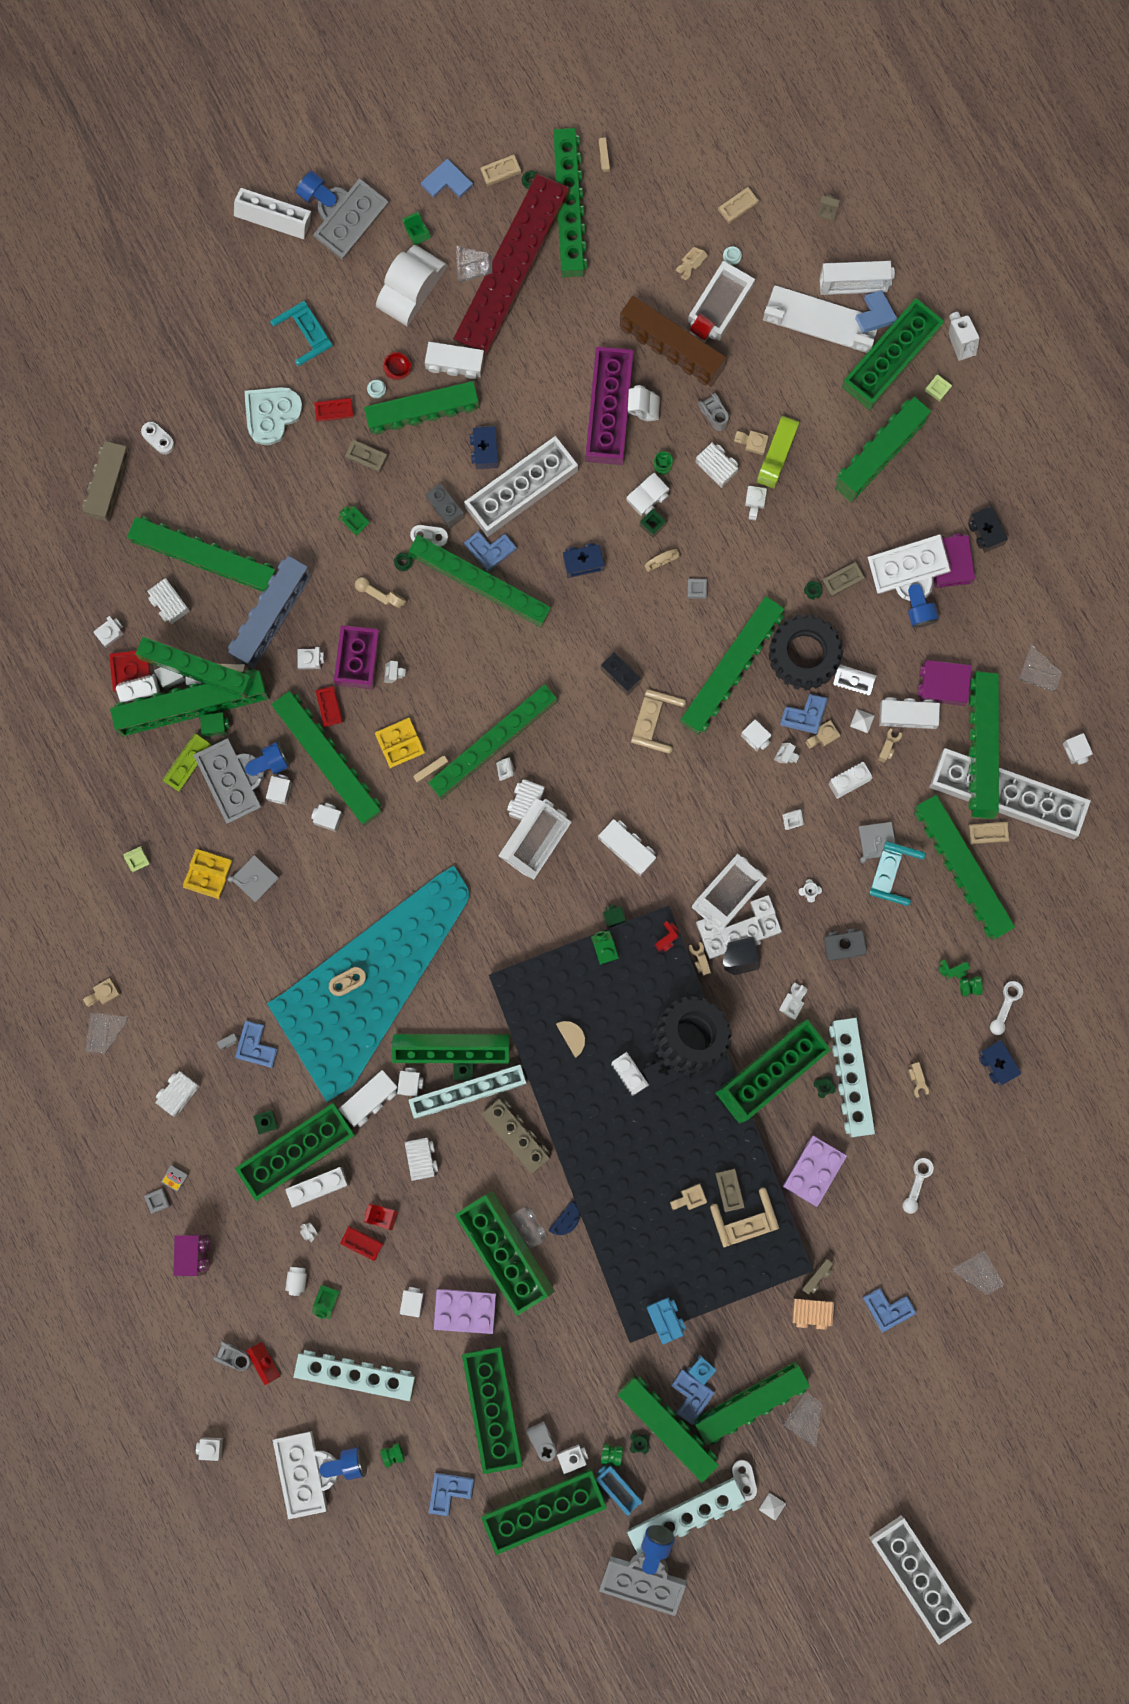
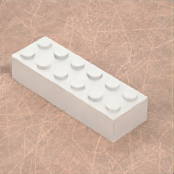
M554 436L464 502L465 508L486 536L489 537L577 473L578 464L558 438Z
M902 1515L868 1537L938 1645L972 1623Z

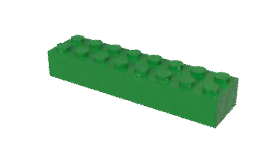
M256 669L245 671V674L249 675L253 680L246 699L207 684L200 685V683L190 685L187 689H172L168 694L156 693L152 695V698H136L132 703L128 704L125 702L117 703L114 705L115 707L110 708L114 729L121 737L199 718L200 715L215 714L269 700L264 677Z

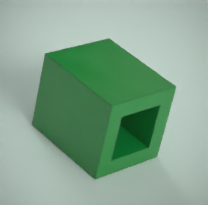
M223 713L200 715L201 732L204 737L227 735V729H230L229 718H225Z

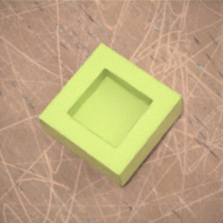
M937 374L925 391L940 402L952 385Z
M141 846L123 854L132 872L150 864Z

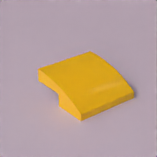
M409 717L374 732L390 768L425 753Z
M196 849L189 864V871L184 880L183 888L220 899L232 860Z

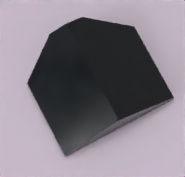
M754 937L727 943V949L723 958L725 971L732 975H739L759 970V958Z

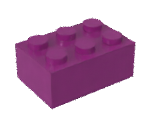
M341 625L334 675L336 686L374 690L380 642L379 629Z
M207 1235L174 1236L173 1276L205 1275L206 1271H209L210 1260L207 1259V1251H210V1239H207Z

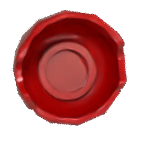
M392 352L386 356L383 362V371L388 378L400 381L405 379L410 373L411 362L406 355L400 352Z

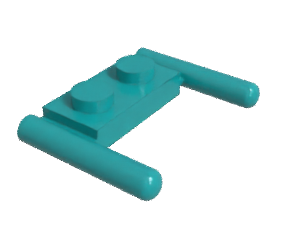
M305 301L300 302L270 321V324L275 327L288 318L293 317L313 349L295 360L297 366H301L333 347Z
M885 841L869 895L909 906L911 904L909 898L890 893L902 854L925 859L926 853Z

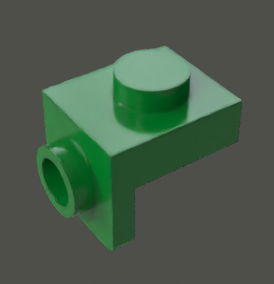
M419 212L402 219L406 233L414 245L431 238Z
M601 931L591 937L600 964L619 959L610 931Z
M945 959L939 962L940 966L938 967L941 976L946 977L947 980L954 976L959 979L967 975L966 971L970 969L968 962L949 969Z

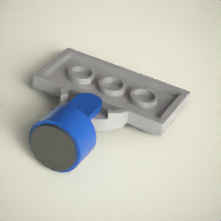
M308 171L295 188L296 194L307 203H310L314 198L319 200L318 212L324 222L313 234V237L343 260L388 205V201L360 178L348 192L338 187L328 190L324 187V179L314 171Z
M229 738L194 754L226 824L262 808L254 790L262 783L265 770L271 769L275 775L289 768L290 761L280 743L275 742L263 748V756L259 758L249 754L237 755Z
M650 1526L646 1529L641 1543L642 1553L633 1556L630 1562L610 1556L599 1592L675 1616L687 1581L668 1575V1566L664 1559L669 1557L675 1541L673 1533L664 1526Z

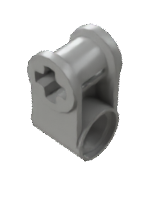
M712 393L708 399L698 402L701 412L715 430L722 431L727 428L728 413L715 393ZM722 417L725 421L719 423L715 419Z
M225 1341L220 1342L221 1347L217 1356L213 1357V1360L238 1371L247 1370L253 1364L247 1352ZM241 1356L247 1359L245 1367H241L238 1363Z
M545 1421L526 1429L539 1458L545 1462L554 1459L557 1449ZM544 1447H547V1449H552V1452L550 1453L551 1457H548V1455H543L542 1452L545 1450Z

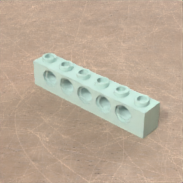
M857 1018L831 1022L832 1026H829L830 1037H834L835 1045H832L833 1056L837 1057L838 1064L835 1065L836 1075L840 1076L841 1084H838L839 1094L843 1095L844 1103H841L843 1115L846 1114L847 1122L844 1123L845 1132L849 1134L850 1138L875 1134ZM842 1034L849 1036L850 1043L848 1045L841 1043L840 1037ZM844 1054L852 1055L853 1062L851 1064H846L843 1061ZM848 1073L855 1074V1083L851 1084L846 1080ZM851 1092H856L859 1095L857 1103L850 1101L849 1095ZM855 1111L862 1114L860 1122H855L852 1118Z
M521 1065L415 1097L408 1101L414 1119H418L526 1085Z
M308 1350L298 1354L293 1378L406 1401L411 1400L416 1377L412 1375L411 1371L400 1370V1373L393 1372V1368L381 1366V1369L374 1368L372 1363L362 1362L361 1365L354 1364V1360L343 1358L342 1361L334 1360L335 1356L323 1354V1357L315 1356L316 1352ZM313 1362L321 1364L322 1369L320 1372L312 1370ZM332 1366L340 1367V1376L332 1375ZM356 1369L360 1372L359 1380H353L350 1377L351 1370ZM375 1373L380 1377L378 1384L370 1382L369 1377L371 1374ZM395 1377L398 1379L399 1386L397 1388L389 1386L390 1378Z
M735 1477L628 1529L627 1533L637 1554L642 1553L641 1543L648 1527L653 1525L664 1526L666 1522L670 1521L675 1525L674 1530L671 1531L674 1537L677 1535L683 1537L690 1533L689 1529L695 1526L697 1529L708 1524L707 1520L713 1517L717 1520L726 1515L725 1511L731 1508L735 1511L743 1507L742 1503L745 1502V1497ZM720 1495H725L729 1501L722 1505L717 1501V1498ZM702 1504H708L711 1510L708 1513H702L699 1507ZM684 1513H690L693 1519L690 1522H685L681 1516Z

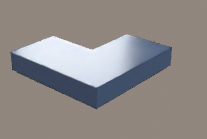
M446 159L421 182V186L433 198L446 186L461 198L473 187V183Z
M882 290L865 295L864 300L870 311L858 314L855 318L862 333L892 325L897 320Z
M478 531L464 542V545L487 572L491 571L517 550V547L506 534H503L490 545Z
M809 694L804 710L786 706L780 722L781 726L818 734L828 698Z
M245 1020L235 1058L273 1068L278 1049L260 1045L265 1026Z
M880 1288L862 1297L882 1333L917 1314L907 1296L889 1305Z
M682 1369L671 1385L687 1397L676 1414L693 1425V1420L699 1417L715 1392L706 1385L703 1386L697 1379Z
M435 1472L429 1513L448 1516L451 1496L471 1499L474 1478Z

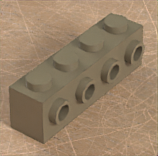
M104 441L103 446L99 448L98 457L100 458L98 464L94 465L93 481L89 482V494L82 505V510H84L83 512L87 517L109 522L129 456V450L126 446Z
M498 1099L482 1113V1116L529 1172L533 1174L549 1160L548 1155L550 1153L544 1145L538 1146L535 1142L538 1138L531 1130L527 1132L522 1127L525 1124L518 1115L515 1117L510 1112L512 1107L506 1100L501 1102Z

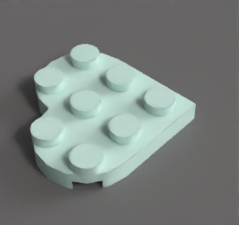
M280 387L244 391L247 428L255 443L272 445L280 442L285 433V426L299 421L303 407L299 395L290 388Z

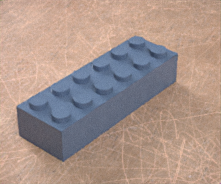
M287 556L286 560L283 559L280 562L278 573L270 578L268 582L269 587L266 592L263 591L260 594L258 605L256 608L253 607L248 614V621L239 628L237 639H233L229 644L228 653L232 659L239 664L247 665L249 670L255 669L311 578L308 567L290 556Z

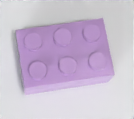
M811 1136L782 1187L811 1205L818 1207L847 1156L815 1136Z
M437 1289L434 1330L493 1334L496 1293Z

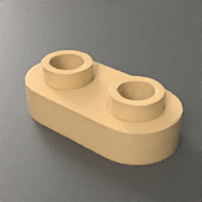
M358 967L351 968L334 977L329 983V990L335 996H343L362 986L366 981V974ZM355 974L360 975L358 981L353 980ZM338 983L343 985L341 990L336 989Z

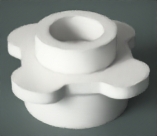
M810 879L805 882L803 888L799 889V894L806 897L808 902H814L817 894L822 892L821 887L814 884Z
M303 1223L300 1226L302 1237L306 1241L312 1242L317 1236L315 1228L311 1223L306 1225Z

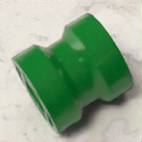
M664 451L656 454L654 458V470L656 473L666 475L671 471L672 456Z
M976 976L972 979L967 977L960 978L961 996L968 997L970 994L975 996L982 995L981 977Z
M399 1443L394 1444L389 1449H380L385 1468L392 1467L394 1463L400 1464L405 1462Z
M603 1444L601 1464L613 1462L614 1466H621L623 1447H611L609 1444Z

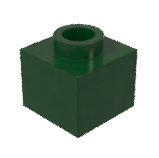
M652 509L640 521L639 526L654 538L666 526V520ZM650 523H655V524H656V527H655V528H651V527L649 526V524H650Z
M612 905L605 908L606 911L603 912V917L607 929L626 922L621 906Z
M453 1063V1080H473V1063ZM461 1067H466L467 1071L465 1074L459 1072Z
M273 1110L253 1116L259 1135L279 1129ZM263 1119L268 1120L267 1126L262 1125Z

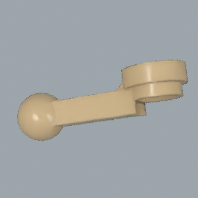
M360 577L355 581L357 591L367 592L386 605L391 603L401 608L407 602L406 599L390 591L388 595L371 586L368 579Z

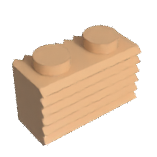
M793 1298L792 1323H796V1327L808 1328V1324L816 1325V1329L827 1330L828 1326L833 1324L834 1302Z

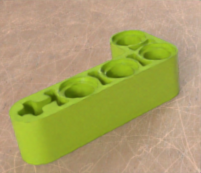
M785 416L781 417L759 472L757 483L775 489L798 429L799 421Z

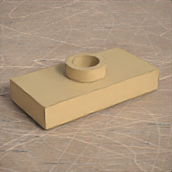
M515 155L480 168L487 186L521 174V169Z
M747 187L718 207V211L730 224L759 204V200L750 188Z
M1008 822L968 825L970 845L1009 842Z

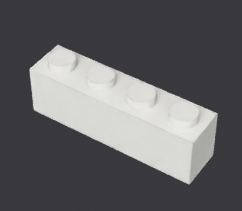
M240 188L234 201L235 217L301 239L305 238L309 230L311 211L243 188Z

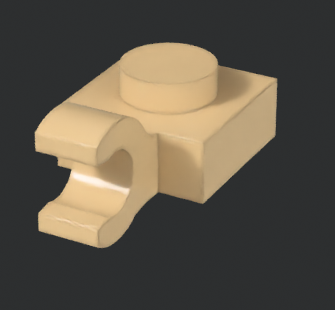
M693 247L682 259L683 263L676 268V272L682 273L684 271L681 279H689L691 269L699 267L708 255L704 250Z
M737 431L734 442L745 444L746 451L763 455L768 435L750 431L748 436L743 432Z
M830 720L821 725L818 734H815L805 743L809 749L820 742L825 747L840 738V734Z
M891 728L887 732L886 741L877 759L883 763L887 759H891L895 750L892 748V745L902 737L900 732L897 738H893L891 736L893 729Z
M699 942L700 949L694 951L692 945H689V952L697 957V962H695L696 970L703 977L710 975L711 972L704 954V946L702 942Z
M109 978L93 987L95 993L83 1000L88 1007L98 1001L104 1005L120 996Z
M920 1063L909 1065V1077L916 1084L913 1091L916 1098L919 1097L918 1090L920 1088L925 1091L926 1095L929 1094Z
M700 1184L681 1191L683 1197L670 1202L673 1210L684 1205L690 1210L707 1203Z

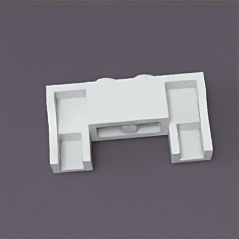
M769 895L750 902L755 917L728 926L722 932L706 919L696 922L709 960L725 954L726 946L729 942L754 937L755 945L758 946L761 944V940L782 932Z

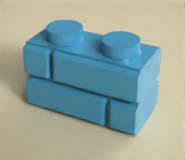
M667 1297L647 1306L662 1345L684 1336L683 1330H686L682 1318L677 1319L675 1312L678 1309L674 1300L670 1301Z

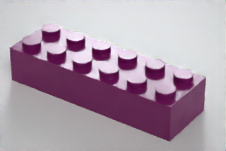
M596 347L585 462L623 465L633 350Z

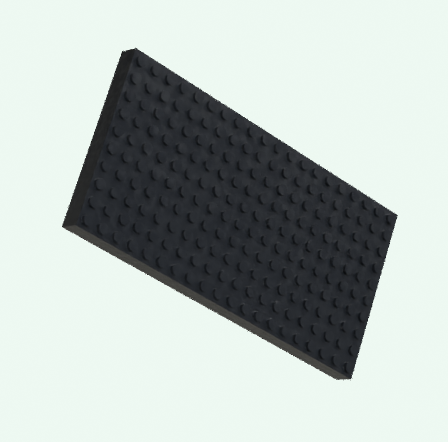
M669 905L603 930L605 932L610 931L619 959L600 964L591 939L595 935L593 934L489 974L629 1343L657 1333L647 1306L667 1297L670 1301L674 1300L678 1311L675 1312L677 1319L682 1318L683 1322L813 1271L753 1116L739 1124L715 1093L736 1076L728 1053L714 1068L705 1074L701 1073L700 1075L693 1076L691 1072L688 1076L685 1075L652 1092L648 1085L634 1096L631 1095L629 1089H626L627 1086L622 1082L623 1079H620V1076H618L614 1066H611L614 1060L627 1052L643 1075L642 1070L645 1069V1064L653 1060L656 1063L663 1060L662 1057L659 1058L657 1055L658 1048H655L653 1041L656 1039L653 1037L654 1025L660 1015L671 1003L678 1001L680 998L686 997L689 999L693 996L697 997V1000L701 998L706 999L680 931L677 933L678 939L672 942L674 946L668 951L664 952V950H661L659 952L655 947L657 942L669 934L663 926L666 921L669 924L673 923L678 929ZM562 1021L572 1022L583 1031L585 1046L581 1054L576 1058L558 1029L557 1023ZM689 1022L678 1023L679 1037L686 1046L694 1050L706 1049V1037L698 1026ZM662 1065L659 1073L668 1075L667 1071L669 1068H664ZM735 1169L744 1208L725 1212L715 1173ZM700 1184L707 1203L688 1210L686 1205L674 1210L672 1209L670 1202L682 1198L681 1191ZM766 1188L779 1229L723 1247L710 1206L713 1204L718 1205L725 1226L764 1213L765 1209L759 1189Z

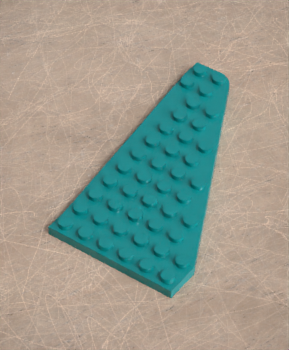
M455 866L436 876L290 989L267 1003L326 1102L331 1101L356 1084L467 905L469 890ZM354 967H358L365 972L366 981L357 989L343 996H335L330 992L329 983L334 977ZM355 974L353 976L354 981H358L360 979V975ZM338 983L336 985L337 990H341L343 988V985L341 983Z

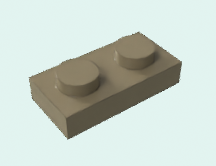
M822 195L816 217L834 222L840 200L830 195Z
M352 440L345 455L346 459L380 473L388 457L387 454L355 440Z
M856 562L822 579V583L830 597H833L863 581L865 577Z
M735 1169L715 1173L724 1211L728 1212L744 1208Z
M825 1258L801 1289L806 1294L814 1293L820 1286L818 1282L821 1278H827L832 1272L831 1266L833 1263Z

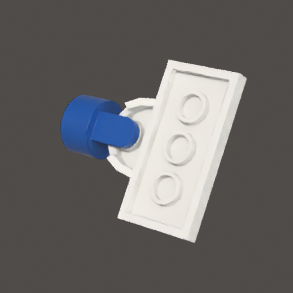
M942 535L930 537L868 557L877 593L881 594L896 589L903 599L911 601L912 609L908 610V615L912 627L921 628L938 622L939 615L936 604H927L925 598L932 592L934 585L933 577L951 572Z
M312 1431L273 1440L288 1519L328 1511L324 1491L336 1483L339 1475H344L348 1481L365 1477L367 1474L366 1457L360 1447L341 1451L340 1459L336 1460L328 1452L316 1451Z

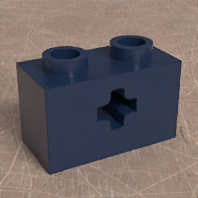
M495 426L473 428V434H470V446L474 445V452H471L472 464L476 465V470L499 468ZM482 445H486V451H482Z
M590 543L580 549L571 547L566 549V552H563L567 578L604 571L600 544ZM580 557H584V559H586V562L582 563Z
M1002 1040L979 1052V1061L984 1068L987 1066L990 1071L989 1077L993 1084L997 1083L998 1086H1002L1022 1074ZM996 1060L1002 1062L1000 1067H995Z

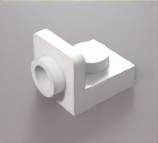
M110 616L107 617V622L94 631V634L105 648L123 635V632L120 630L123 626L116 618L112 620Z
M315 647V649H298V669H321V664L324 663V652H321L320 647Z

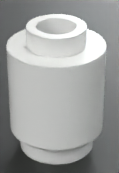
M290 1267V1271H287L285 1290L289 1291V1295L300 1296L301 1292H305L306 1268Z

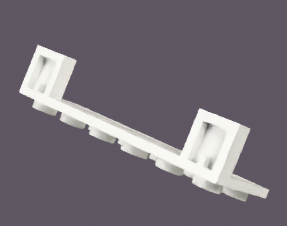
M774 286L763 317V321L865 353L871 350L877 332L876 329L862 333L855 320L856 315L862 312L779 286Z

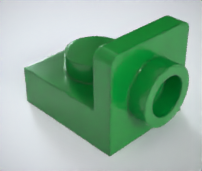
M345 506L339 512L340 516L337 518L355 536L370 523L355 506Z
M321 1285L312 1307V1313L320 1319H330L340 1291Z

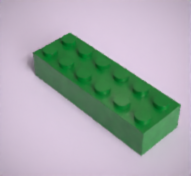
M915 298L844 379L841 388L870 411L938 334L945 321Z
M915 396L911 401L907 399L903 403L898 415L894 413L888 420L889 423L886 425V428L882 426L875 434L876 437L873 442L869 440L863 447L864 450L861 454L857 453L850 461L851 464L848 468L844 467L837 475L839 477L836 479L835 489L851 503L926 424L931 410Z
M807 1019L792 1028L715 1093L740 1124L750 1119L830 1052L831 1049Z
M332 1103L234 1169L254 1200L260 1201L356 1137V1135L338 1110L337 1105Z
M493 1191L455 1214V1217L516 1316L555 1292Z
M502 1346L463 1353L462 1359L483 1474L522 1467L523 1462Z
M633 1375L617 1392V1395L703 1483L719 1466L717 1456L710 1448L706 1451L702 1447L704 1445L703 1441L696 1434L692 1436L689 1433L690 1429L682 1419L678 1422L674 1418L676 1413L668 1405L664 1407L661 1404L662 1400L654 1390L650 1393L646 1389L648 1384L640 1376L636 1378Z
M591 1468L481 1515V1520L495 1555H498L607 1509V1505Z

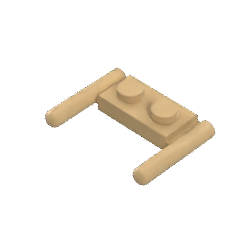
M647 689L631 743L670 754L672 752L671 746L651 740L663 701L684 707L686 700Z
M766 1188L759 1189L765 1209L764 1213L725 1226L718 1205L713 1204L710 1206L723 1247L779 1229Z

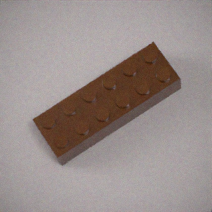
M635 296L631 297L621 311L619 326L624 333L628 335L631 333L638 342L643 345H649L652 347L653 352L658 355H664L671 364H677L682 367L686 374L697 377L701 384L712 387L723 372L726 361L725 356Z

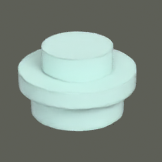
M734 246L726 248L723 253L724 261L730 265L738 264L742 257L741 251Z
M372 380L367 386L368 394L373 398L384 396L386 392L384 382Z

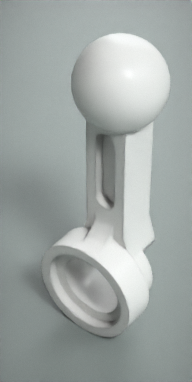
M1016 981L1008 982L1003 988L1004 999L996 1020L990 1024V1030L995 1035L1004 1033V1022L1011 1004L1023 995V988ZM1014 987L1017 990V996H1010L1007 992L1008 988Z
M921 1158L914 1163L915 1179L908 1199L903 1202V1209L906 1213L913 1214L918 1210L917 1198L923 1180L929 1177L934 1170L933 1164L929 1159ZM920 1163L927 1165L928 1172L926 1174H921L918 1171Z

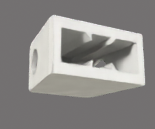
M960 312L952 313L949 316L951 321L949 337L958 361L976 356L979 336L970 317H961Z

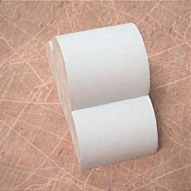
M413 245L407 253L401 252L388 269L384 281L385 285L376 301V308L408 326L448 265L417 245Z

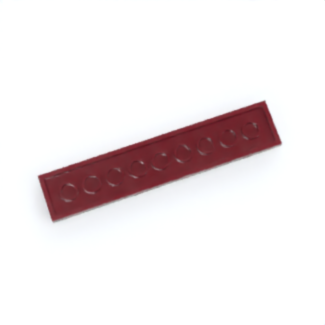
M536 174L453 338L456 342L472 349L484 350V354L488 355L571 191L569 187Z

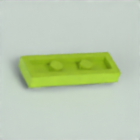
M194 733L162 781L175 790L180 791L198 765L194 754L209 748L211 744Z

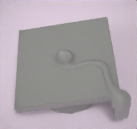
M892 822L858 827L863 857L859 859L860 863H865L867 859L881 857L885 841L895 843Z
M255 855L233 877H228V881L231 884L234 882L254 902L279 879Z

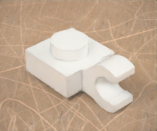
M748 486L745 506L750 507V520H756L758 508L764 509L766 488Z
M794 983L791 987L792 994H787L779 1010L796 1020L804 1005V1002L801 1000L807 993V988Z

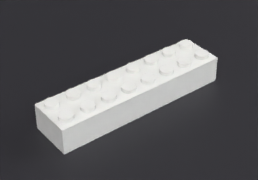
M944 748L929 788L969 802L971 792L968 791V786L971 781V775H969L968 770L971 758ZM999 768L998 813L1071 839L1079 836L1091 800Z

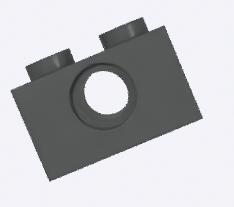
M441 483L425 494L427 502L449 529L464 519L463 511Z
M857 928L846 930V934L841 935L838 932L827 933V937L823 938L827 962L867 954L863 931H857ZM840 940H847L849 948L842 949L839 945Z

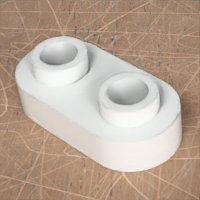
M147 422L142 426L141 434L143 438L159 453L169 454L173 451V439L156 423ZM149 429H154L152 433H147ZM167 441V444L162 446L161 442Z
M417 525L410 532L413 542L419 532H423V538L439 547L444 546L448 541L447 532L439 527ZM438 534L442 535L441 541H436L435 539Z
M738 1460L732 1467L733 1477H735L745 1497V1501H749L757 1493L753 1470L748 1461ZM744 1466L746 1471L740 1473L738 1471L739 1467ZM749 1486L750 1492H743V1488Z

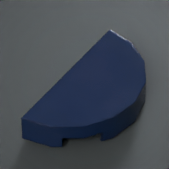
M571 1201L548 1232L554 1235H565L576 1228L579 1222V1210L573 1201Z

